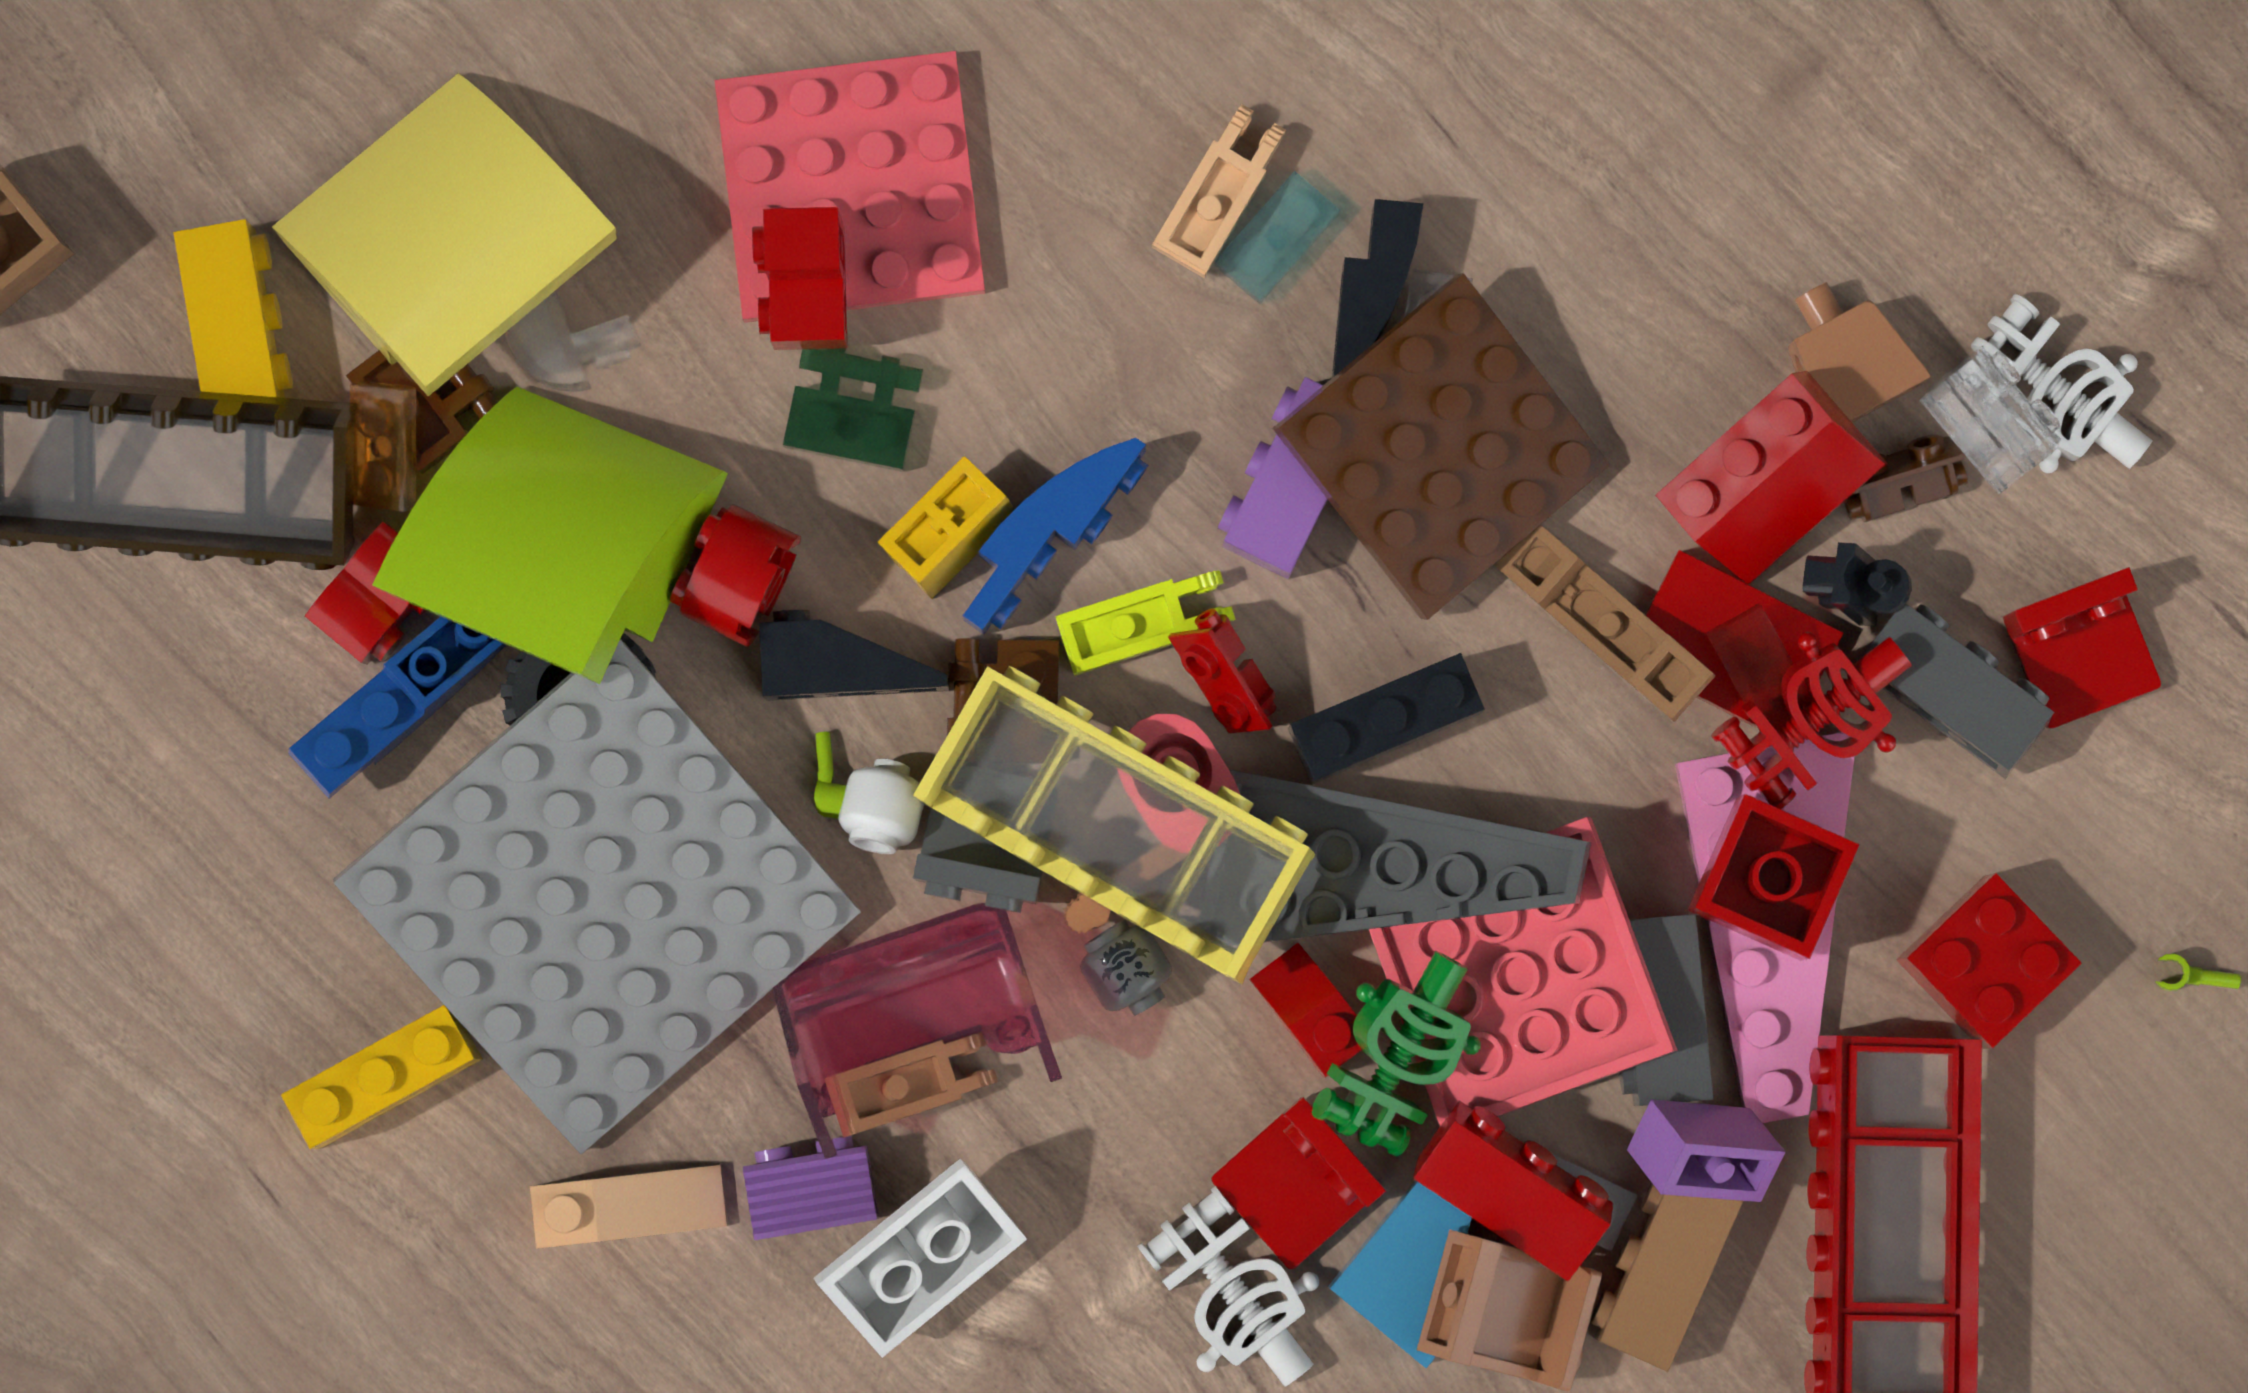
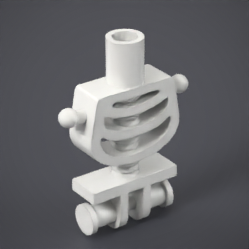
M2014 294L2010 299L2012 304L2001 318L1993 316L1987 324L1992 332L1995 333L1989 342L1977 337L1971 344L1974 352L1963 366L1958 365L1954 372L1966 384L1977 390L1983 386L1982 380L1992 367L2003 374L1984 398L1992 406L2002 399L2018 377L2023 376L2024 381L2028 380L2029 385L2033 384V389L2024 407L2023 427L2033 441L2049 449L2046 455L2042 456L2039 461V467L2043 472H2055L2058 468L2060 456L2070 461H2076L2087 452L2094 442L2130 469L2153 441L2117 413L2134 391L2132 385L2124 378V375L2133 372L2137 368L2138 362L2136 357L2132 354H2124L2114 366L2100 352L2092 349H2082L2068 354L2052 367H2046L2047 364L2045 362L2041 363L2042 360L2040 358L2036 359V354L2060 323L2054 318L2049 317L2033 337L2028 339L2021 333V330L2031 318L2036 319L2039 311L2028 300ZM2005 342L2019 353L2014 361L1999 351ZM2074 365H2083L2092 369V371L2083 375L2073 384L2066 382V378H2061L2062 376L2059 374L2063 369ZM2097 381L2107 386V388L2096 394L2092 399L2087 398L2086 394H2081L2087 385ZM2043 396H2048V400H2053L2052 402L2055 404L2048 416L2046 427L2040 419V403ZM2109 400L2110 403L2106 409L2102 410V407L2099 405ZM2068 411V416L2073 415V421L2064 437L2061 434V425L2064 415ZM2088 427L2087 433L2082 438L2083 429Z
M1214 1186L1210 1189L1212 1193L1196 1206L1192 1207L1188 1203L1182 1208L1189 1218L1174 1229L1169 1221L1166 1220L1160 1225L1164 1231L1146 1245L1141 1243L1137 1247L1156 1272L1161 1269L1160 1264L1178 1250L1187 1260L1162 1279V1282L1169 1291L1197 1269H1203L1202 1273L1207 1274V1279H1211V1284L1201 1295L1194 1314L1198 1332L1212 1345L1206 1353L1200 1354L1197 1358V1367L1201 1371H1212L1221 1355L1237 1366L1257 1351L1284 1387H1286L1314 1365L1286 1328L1305 1313V1307L1298 1295L1305 1291L1317 1289L1319 1278L1313 1272H1306L1299 1280L1291 1283L1282 1266L1269 1258H1255L1240 1262L1235 1266H1228L1229 1261H1225V1256H1221V1251L1250 1228L1240 1218L1219 1236L1215 1237L1208 1227L1227 1212L1232 1214L1234 1209L1217 1187ZM1198 1229L1208 1244L1194 1254L1183 1239ZM1251 1270H1267L1274 1274L1277 1279L1275 1281L1259 1283L1249 1289L1248 1286H1244V1281H1240L1241 1276L1239 1275ZM1275 1291H1281L1287 1296L1285 1300L1277 1301L1265 1308L1263 1306L1260 1307V1301L1256 1302L1259 1296ZM1218 1292V1294H1223L1222 1299H1227L1226 1304L1228 1306L1218 1317L1214 1329H1211L1206 1321V1313L1210 1301ZM1285 1312L1283 1317L1276 1322H1272V1316ZM1235 1315H1239L1238 1320H1243L1242 1326L1234 1334L1230 1343L1226 1344L1223 1339L1225 1328ZM1249 1334L1254 1335V1339L1251 1342L1242 1346Z

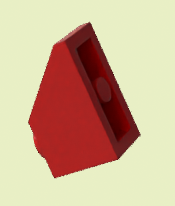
M1296 943L1249 979L1323 1078L1328 1076L1327 1072L1332 1063L1341 1066L1362 1050L1353 1034L1354 1021L1357 1015L1299 943Z

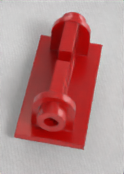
M1215 608L1208 609L1196 617L1194 622L1198 627L1197 630L1171 633L1168 636L1181 657L1184 669L1194 678L1210 703L1215 718L1225 727L1229 734L1270 730L1273 725L1268 717L1277 708L1273 702L1276 693L1268 685L1253 659L1243 660L1237 668L1234 665L1236 659L1246 648L1230 624L1227 615H1219Z

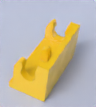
M963 456L878 541V544L897 566L903 569L933 599L979 553L978 551L1015 508L1007 496L969 459Z

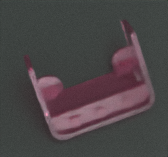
M985 903L974 904L803 962L778 985L773 986V994L797 1087L825 1159L837 1155L827 1118L836 1114L824 1080L827 1077L943 1040V1043L946 1044L982 1032L987 1046L998 1053L1019 1054L1038 1045L1050 1082L1062 1079L1006 910L987 907Z

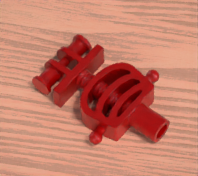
M1805 632L1799 636L1798 645L1805 651L1807 657L1791 665L1783 675L1781 683L1783 701L1792 717L1791 722H1786V726H1781V730H1775L1757 705L1750 699L1741 707L1760 730L1758 734L1749 739L1739 726L1740 720L1735 716L1722 723L1711 735L1715 742L1720 741L1731 755L1727 762L1734 770L1744 765L1750 770L1751 774L1744 782L1750 791L1758 789L1770 805L1782 809L1797 794L1793 788H1787L1778 776L1784 769L1789 767L1807 791L1818 784L1793 753L1794 747L1799 748V744H1804V740H1810L1820 750L1834 757L1844 759L1860 754L1872 741L1877 743V747L1882 752L1888 753L1895 749V737L1883 731L1891 721L1892 714L1876 693L1909 669L1912 664L1890 636L1854 664L1834 643L1819 650L1817 638L1813 633ZM1824 668L1832 684V690H1827L1826 695L1823 694L1819 681V674ZM1841 668L1848 674L1847 679L1841 677ZM1804 679L1806 687L1814 700L1811 703V707L1806 706V711L1800 710L1797 699L1798 687ZM1860 696H1865V698L1869 702V705H1864L1861 702H1859V700L1861 699ZM1845 708H1852L1865 721L1861 724L1851 723L1842 718L1840 712L1844 713ZM1831 721L1841 732L1850 737L1841 741H1834L1822 737L1818 732L1819 728L1823 729L1825 727L1824 724L1828 725ZM1772 745L1777 753L1762 764L1757 756Z

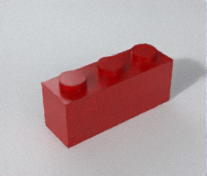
M1459 1100L1418 1156L1413 1179L1569 1282L1611 1225L1614 1203L1608 1199V1193L1593 1179L1584 1175H1579L1575 1178L1557 1166V1160L1554 1155L1542 1145L1530 1140L1524 1144L1506 1132L1504 1123L1491 1111L1480 1106H1475L1472 1109Z

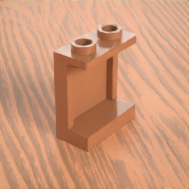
M1449 1229L1417 1350L1451 1362L1467 1366L1472 1365L1534 1381L1563 1391H1570L1575 1374L1582 1363V1347L1591 1314L1598 1304V1289L1602 1273L1595 1269L1580 1266L1568 1282L1516 1247Z

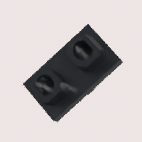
M1838 542L1836 557L1807 555L1802 587L1803 592L1808 596H1818V603L1823 608L1839 609L1857 625L1876 627L1878 617L1876 613H1894L1906 604L1912 592V581L1907 570L1897 562L1888 559L1875 560L1856 543Z

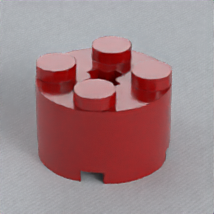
M732 504L728 509L722 507L717 515L710 513L702 525L695 542V547L703 550L693 569L691 571L685 569L680 575L672 591L670 602L680 606V615L749 647L760 632L751 627L756 615L760 612L769 617L797 556V554L789 550L800 544L801 536L735 504Z

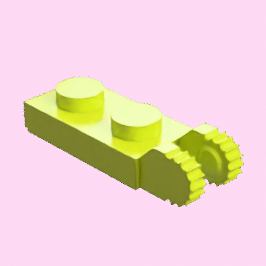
M1220 570L1194 576L1173 583V580L1170 579L1055 616L1073 675H1080L1171 646L1172 643L1168 638L1171 633L1197 630L1198 627L1194 622L1197 616L1185 619L1178 598L1194 594L1200 595L1215 590L1217 586L1224 583ZM1219 606L1215 608L1219 615H1227L1230 622L1236 620L1232 606L1225 608Z

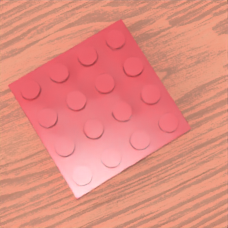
M956 51L714 80L744 323L758 321V298L769 297L768 277L766 273H758L757 264L753 262L752 227L763 226V209L839 208L845 227L847 310L985 294Z
M1585 817L1545 832L1591 842L1580 902L1578 904L1369 929L1386 979H1391L1411 990L1415 989L1435 951L1449 956L1468 968L1447 1008L1455 1011L1470 1023L1471 1029L1468 1036H1476L1481 1042V1049L1474 1055H1468L1462 1051L1454 1072L1446 1080L1436 1084H1425L1440 1126L1459 1100L1472 1109L1475 1106H1480L1499 1117L1678 1051L1592 817ZM1423 1034L1425 1037L1424 1039L1436 1038V1036ZM1415 1055L1417 1063L1425 1061L1427 1059Z

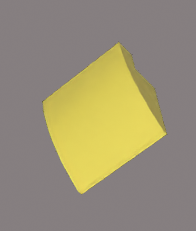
M459 73L272 226L273 231L373 345L380 350L391 365L398 362L427 396H430L617 239L614 225L553 159L502 109Z

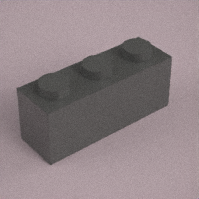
M1905 604L1895 612L1862 657L1890 636L1911 662L1912 666L1883 689L2006 779L2050 722L2054 712L2045 706L2050 700L2049 697L2028 680L2020 677L2014 683L1997 671L1995 668L1998 666L1999 661L1979 644L1969 641L1966 646H1963L1946 633L1950 627L1949 624L1930 608L1920 604L1914 610Z
M1696 914L1630 920L1678 1051L1619 1072L1622 1094H1632L1633 1106H1647L1651 1099L1676 1102L1714 1100Z

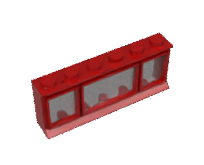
M1818 1036V1048H1813L1809 1063L1811 1082L1813 1085H1817V1110L1811 1112L1808 1124L1810 1144L1812 1147H1816V1172L1810 1174L1807 1186L1808 1203L1810 1208L1815 1210V1234L1809 1236L1806 1248L1808 1269L1810 1272H1814V1297H1809L1805 1310L1806 1328L1809 1334H1813V1360L1807 1361L1804 1372L1806 1393H1977L1982 1039Z

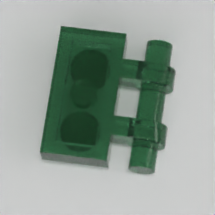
M847 348L802 349L799 369L822 373L819 390L795 386L783 447L903 472L916 413L913 409L893 406L896 388L919 393L924 369L901 365V358L882 355L881 360L847 354ZM842 377L876 384L873 401L839 395Z

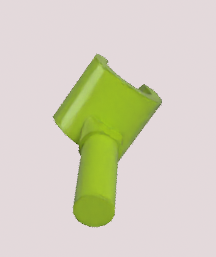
M818 732L815 734L819 771L817 772L818 781L814 793L815 808L823 817L839 819L846 785L832 783L834 767L830 732Z
M2165 954L2157 960L2176 962L2182 969V979L2176 984L2155 981L2159 988L2168 992L2177 991L2185 984L2197 986L2202 984L2239 989L2240 974L2189 966L2187 961L2177 954Z

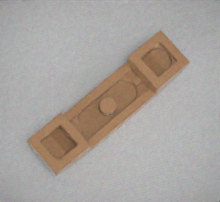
M1541 524L1507 552L1495 565L1529 597L1673 722L1679 718L1715 677L1707 667L1653 623Z

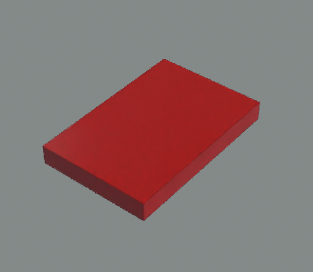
M1681 550L1677 551L1645 614L1667 635H1670L1715 675L1696 698L1733 717L1736 716L1739 720L1757 729L1758 727L1741 707L1750 699L1757 705L1775 730H1781V726H1786V722H1791L1792 717L1783 701L1781 683L1786 670L1797 661L1807 657L1805 651L1798 645L1799 636L1805 632L1813 633L1817 638V646L1820 650L1829 644L1834 643L1838 645L1843 635V632ZM1825 668L1821 670L1819 674V681L1825 671ZM1805 679L1801 682L1797 691L1800 710H1805L1811 699Z

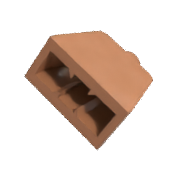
M1827 282L1795 299L1797 306L1811 331L1793 340L1788 346L1795 372L1808 371L1852 423L1920 387L1931 378L1925 366L1871 300H1867L1843 312Z

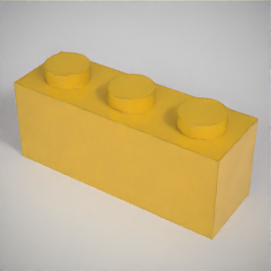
M246 219L173 232L200 391L285 398L284 390L293 388V380L287 354L285 352L277 354L273 330L282 329V316L276 293L267 294L263 271L272 269V259L265 233L257 235L256 229Z
M442 1005L282 1093L281 1097L309 1149H321L483 1060L468 1030L445 1005Z

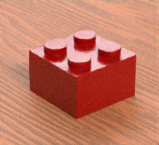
M1743 794L1737 797L1687 911L1800 961L1810 959L1860 844L1752 796Z
M1997 873L1983 876L1896 959L1971 1039H1982V1049H1993L2082 964Z

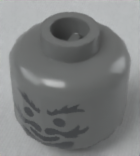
M1123 920L1084 944L1088 954L1081 961L1080 969L1106 1010L1119 1011L1129 1007L1133 1015L1136 1016L1165 998L1160 986L1169 979L1172 974V966L1152 933L1138 925L1129 927L1126 920Z

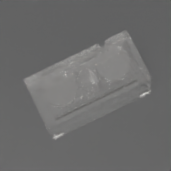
M1982 345L1931 385L1919 401L1996 493L2000 494L2056 450L2061 438L2055 431L2060 428V423L2043 401L2036 399L2031 403L2016 386L2021 377L2010 360L1999 351L1991 356Z

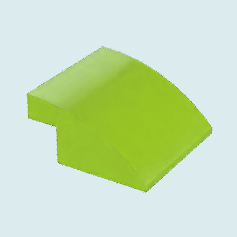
M516 387L476 423L433 476L396 536L372 585L394 597L600 684L624 631L653 642L669 607L672 591L680 575L686 569L695 549V542L699 531L711 513L728 473L535 393Z

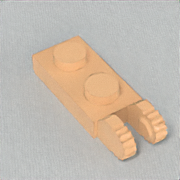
M1243 104L1236 111L1219 141L1214 140L1152 244L1153 249L1203 278L1206 277L1266 175L1267 170H1265V167L1268 165L1286 133V129L1274 123L1264 133L1259 142V148L1251 161L1232 151L1238 139L1245 134L1252 121L1251 116L1254 111Z

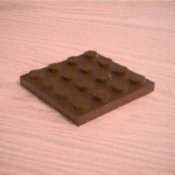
M1464 273L1456 274L1272 428L1420 619L1424 620L1430 619L1610 466L1604 455Z

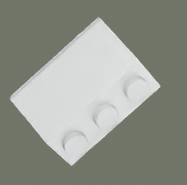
M959 1159L813 1279L883 1358L1019 1247L1027 1238L971 1168L963 1160Z

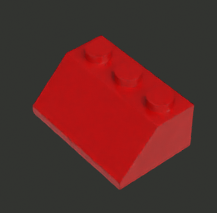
M1808 371L1795 372L1790 374L1655 496L1695 543L1745 583L1751 584L1879 472L1887 462Z

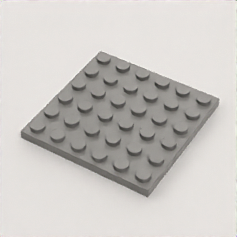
M620 639L600 684L574 673L569 674L333 878V883L580 1154H583L861 913L858 906L622 639Z

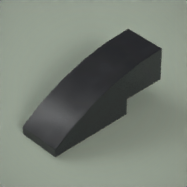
M1374 200L1371 214L1367 259L1345 257L1342 266L1332 378L1374 344L1386 328L1408 276L1418 242L1424 203Z

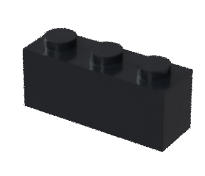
M1458 653L1293 722L1289 725L1288 731L1309 781L1313 785L1476 717L1485 708L1461 653Z

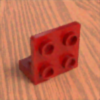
M2130 567L2022 607L2002 617L2026 679L2042 690L2050 699L2045 706L2051 709L2054 714L2046 726L2047 729H2054L2160 688L2161 680L2127 595L2138 590Z
M1300 1097L1211 1177V1181L1288 1269L1296 1268L1364 1206L1368 1208L1386 1192L1324 1120L1313 1117V1107L1304 1097Z

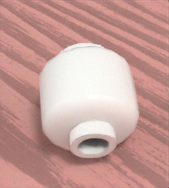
M876 759L873 767L859 768L852 772L847 781L839 813V823L843 830L850 834L849 842L852 845L873 853L894 854L898 846L908 845L914 840L924 803L913 796L920 783L909 776L910 767L890 759Z

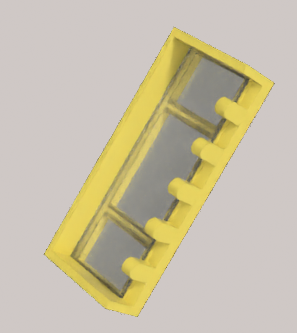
M987 666L913 796L930 808L1242 985L1249 967L1309 862L1315 856V853L1303 844L1308 834L1278 816L1274 817L1270 825L1249 814L1254 803L1225 786H1221L1216 795L1195 783L1200 776L1199 772L1169 755L1162 765L1142 754L1147 743L1115 725L1111 733L1107 734L1089 724L1094 714L1064 696L1060 697L1056 705L1036 694L1041 684L1021 671L1008 666L1004 675Z

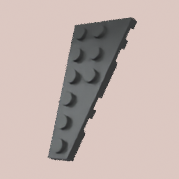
M1230 770L1240 795L1254 803L1249 814L1269 825L1275 816L1295 825L1308 834L1303 844L1315 853L1313 860L1309 862L1264 942L1578 904L1580 902L1591 842ZM1232 833L1216 848L1211 857L1198 927L1231 946H1239L1286 863Z

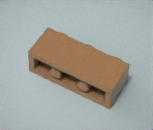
M1651 1182L1640 1208L1641 1211L1649 1214L1640 1236L1632 1233L1628 1235L1616 1261L1615 1267L1624 1270L1614 1293L1606 1289L1604 1290L1592 1315L1590 1323L1599 1327L1594 1339L1668 1372L1743 1201L1660 1194Z

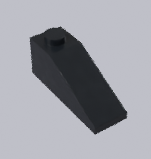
M810 610L773 612V622L759 623L762 693L766 701L950 691L947 674L821 619L810 620Z

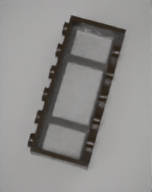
M0 376V545L18 547L28 545L31 542L56 543L58 548L66 551H84L93 546L117 548L118 552L128 556H144L154 551L178 553L181 558L191 561L208 560L214 556L237 557L241 562L255 566L268 565L275 561L300 562L301 566L311 570H328L337 565L344 566L355 543V537H353L354 426L357 403Z

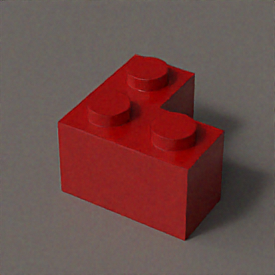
M839 208L763 209V226L752 227L753 262L757 264L758 273H766L769 280V297L758 298L759 333L770 334V342L774 350L848 348L845 227Z

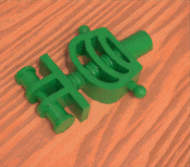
M1435 951L1414 990L1391 979H1385L1376 990L1369 983L1359 985L1356 990L1357 998L1366 1004L1355 1018L1353 1034L1360 1048L1378 1064L1379 1069H1375L1374 1072L1376 1074L1371 1075L1373 1080H1367L1332 1063L1327 1074L1340 1086L1349 1089L1350 1092L1344 1100L1337 1097L1334 1090L1324 1088L1317 1095L1313 1103V1117L1319 1120L1327 1119L1334 1122L1336 1130L1345 1136H1351L1358 1130V1140L1360 1143L1368 1147L1379 1144L1387 1148L1389 1154L1393 1156L1401 1155L1410 1142L1411 1129L1403 1124L1397 1126L1391 1123L1393 1117L1398 1113L1422 1125L1428 1114L1414 1102L1392 1092V1090H1396L1395 1085L1400 1083L1398 1079L1415 1084L1443 1082L1454 1072L1462 1051L1468 1055H1474L1481 1049L1480 1040L1476 1036H1468L1471 1029L1470 1023L1455 1011L1447 1008L1468 968L1449 956ZM1394 1011L1403 1018L1404 1024L1399 1025L1401 1029L1396 1030L1391 1022V1016ZM1380 1030L1393 1040L1390 1042L1391 1046L1387 1047L1388 1052H1385L1384 1055L1381 1053L1377 1043ZM1423 1034L1436 1036V1038L1424 1039L1425 1037ZM1415 1055L1427 1058L1419 1063L1408 1064L1412 1062L1411 1057Z

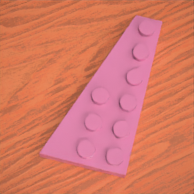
M1840 732L1822 737L1841 741L1850 736ZM1804 740V744H1799V748L1794 747L1793 753L1818 784L1807 791L1789 767L1784 769L1778 776L1787 788H1793L1797 794L1781 810L1844 837L1854 757L1845 759L1834 757L1820 750L1810 740ZM1771 745L1759 754L1757 758L1763 764L1777 752ZM1729 753L1675 764L1698 884L1736 798L1747 794L1768 803L1758 789L1750 791L1745 785L1746 778L1751 774L1746 765L1736 770L1727 762L1731 756ZM1836 901L1811 958L1802 961L1705 919L1742 1108H1751L1762 1123L1809 1115L1813 1088L1810 1079L1809 1063L1813 1048H1818Z

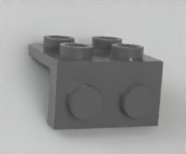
M962 765L951 787L1005 818L1012 820L1035 779ZM1056 786L1030 829V832L1048 842L1058 798ZM930 808L921 854L917 855L913 875L915 881L926 883L924 894L956 901L961 900L962 890L987 895L985 906L1021 913L1023 902L1036 905L1043 871Z

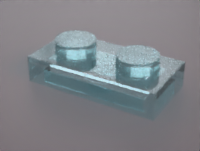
M1294 171L1215 260L1214 266L1258 304H1261L1340 214V209Z

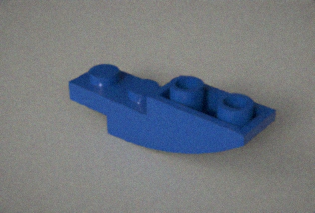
M1133 438L1107 447L1076 462L1051 478L1026 498L997 527L978 551L980 558L996 570L962 615L964 621L983 635H985L992 624L1001 630L1022 601L1014 595L1027 575L1037 580L1057 553V549L1050 545L1054 537H1057L1073 550H1076L1083 539L1093 544L1113 516V514L1105 509L1118 490L1128 495L1149 465L1141 460L1146 452V444L1137 438Z
M439 617L385 662L381 672L289 748L288 754L330 799L370 764L374 763L376 765L480 672L506 644L446 618Z

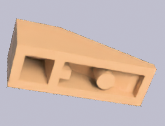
M721 1165L530 1186L536 1249L728 1226Z

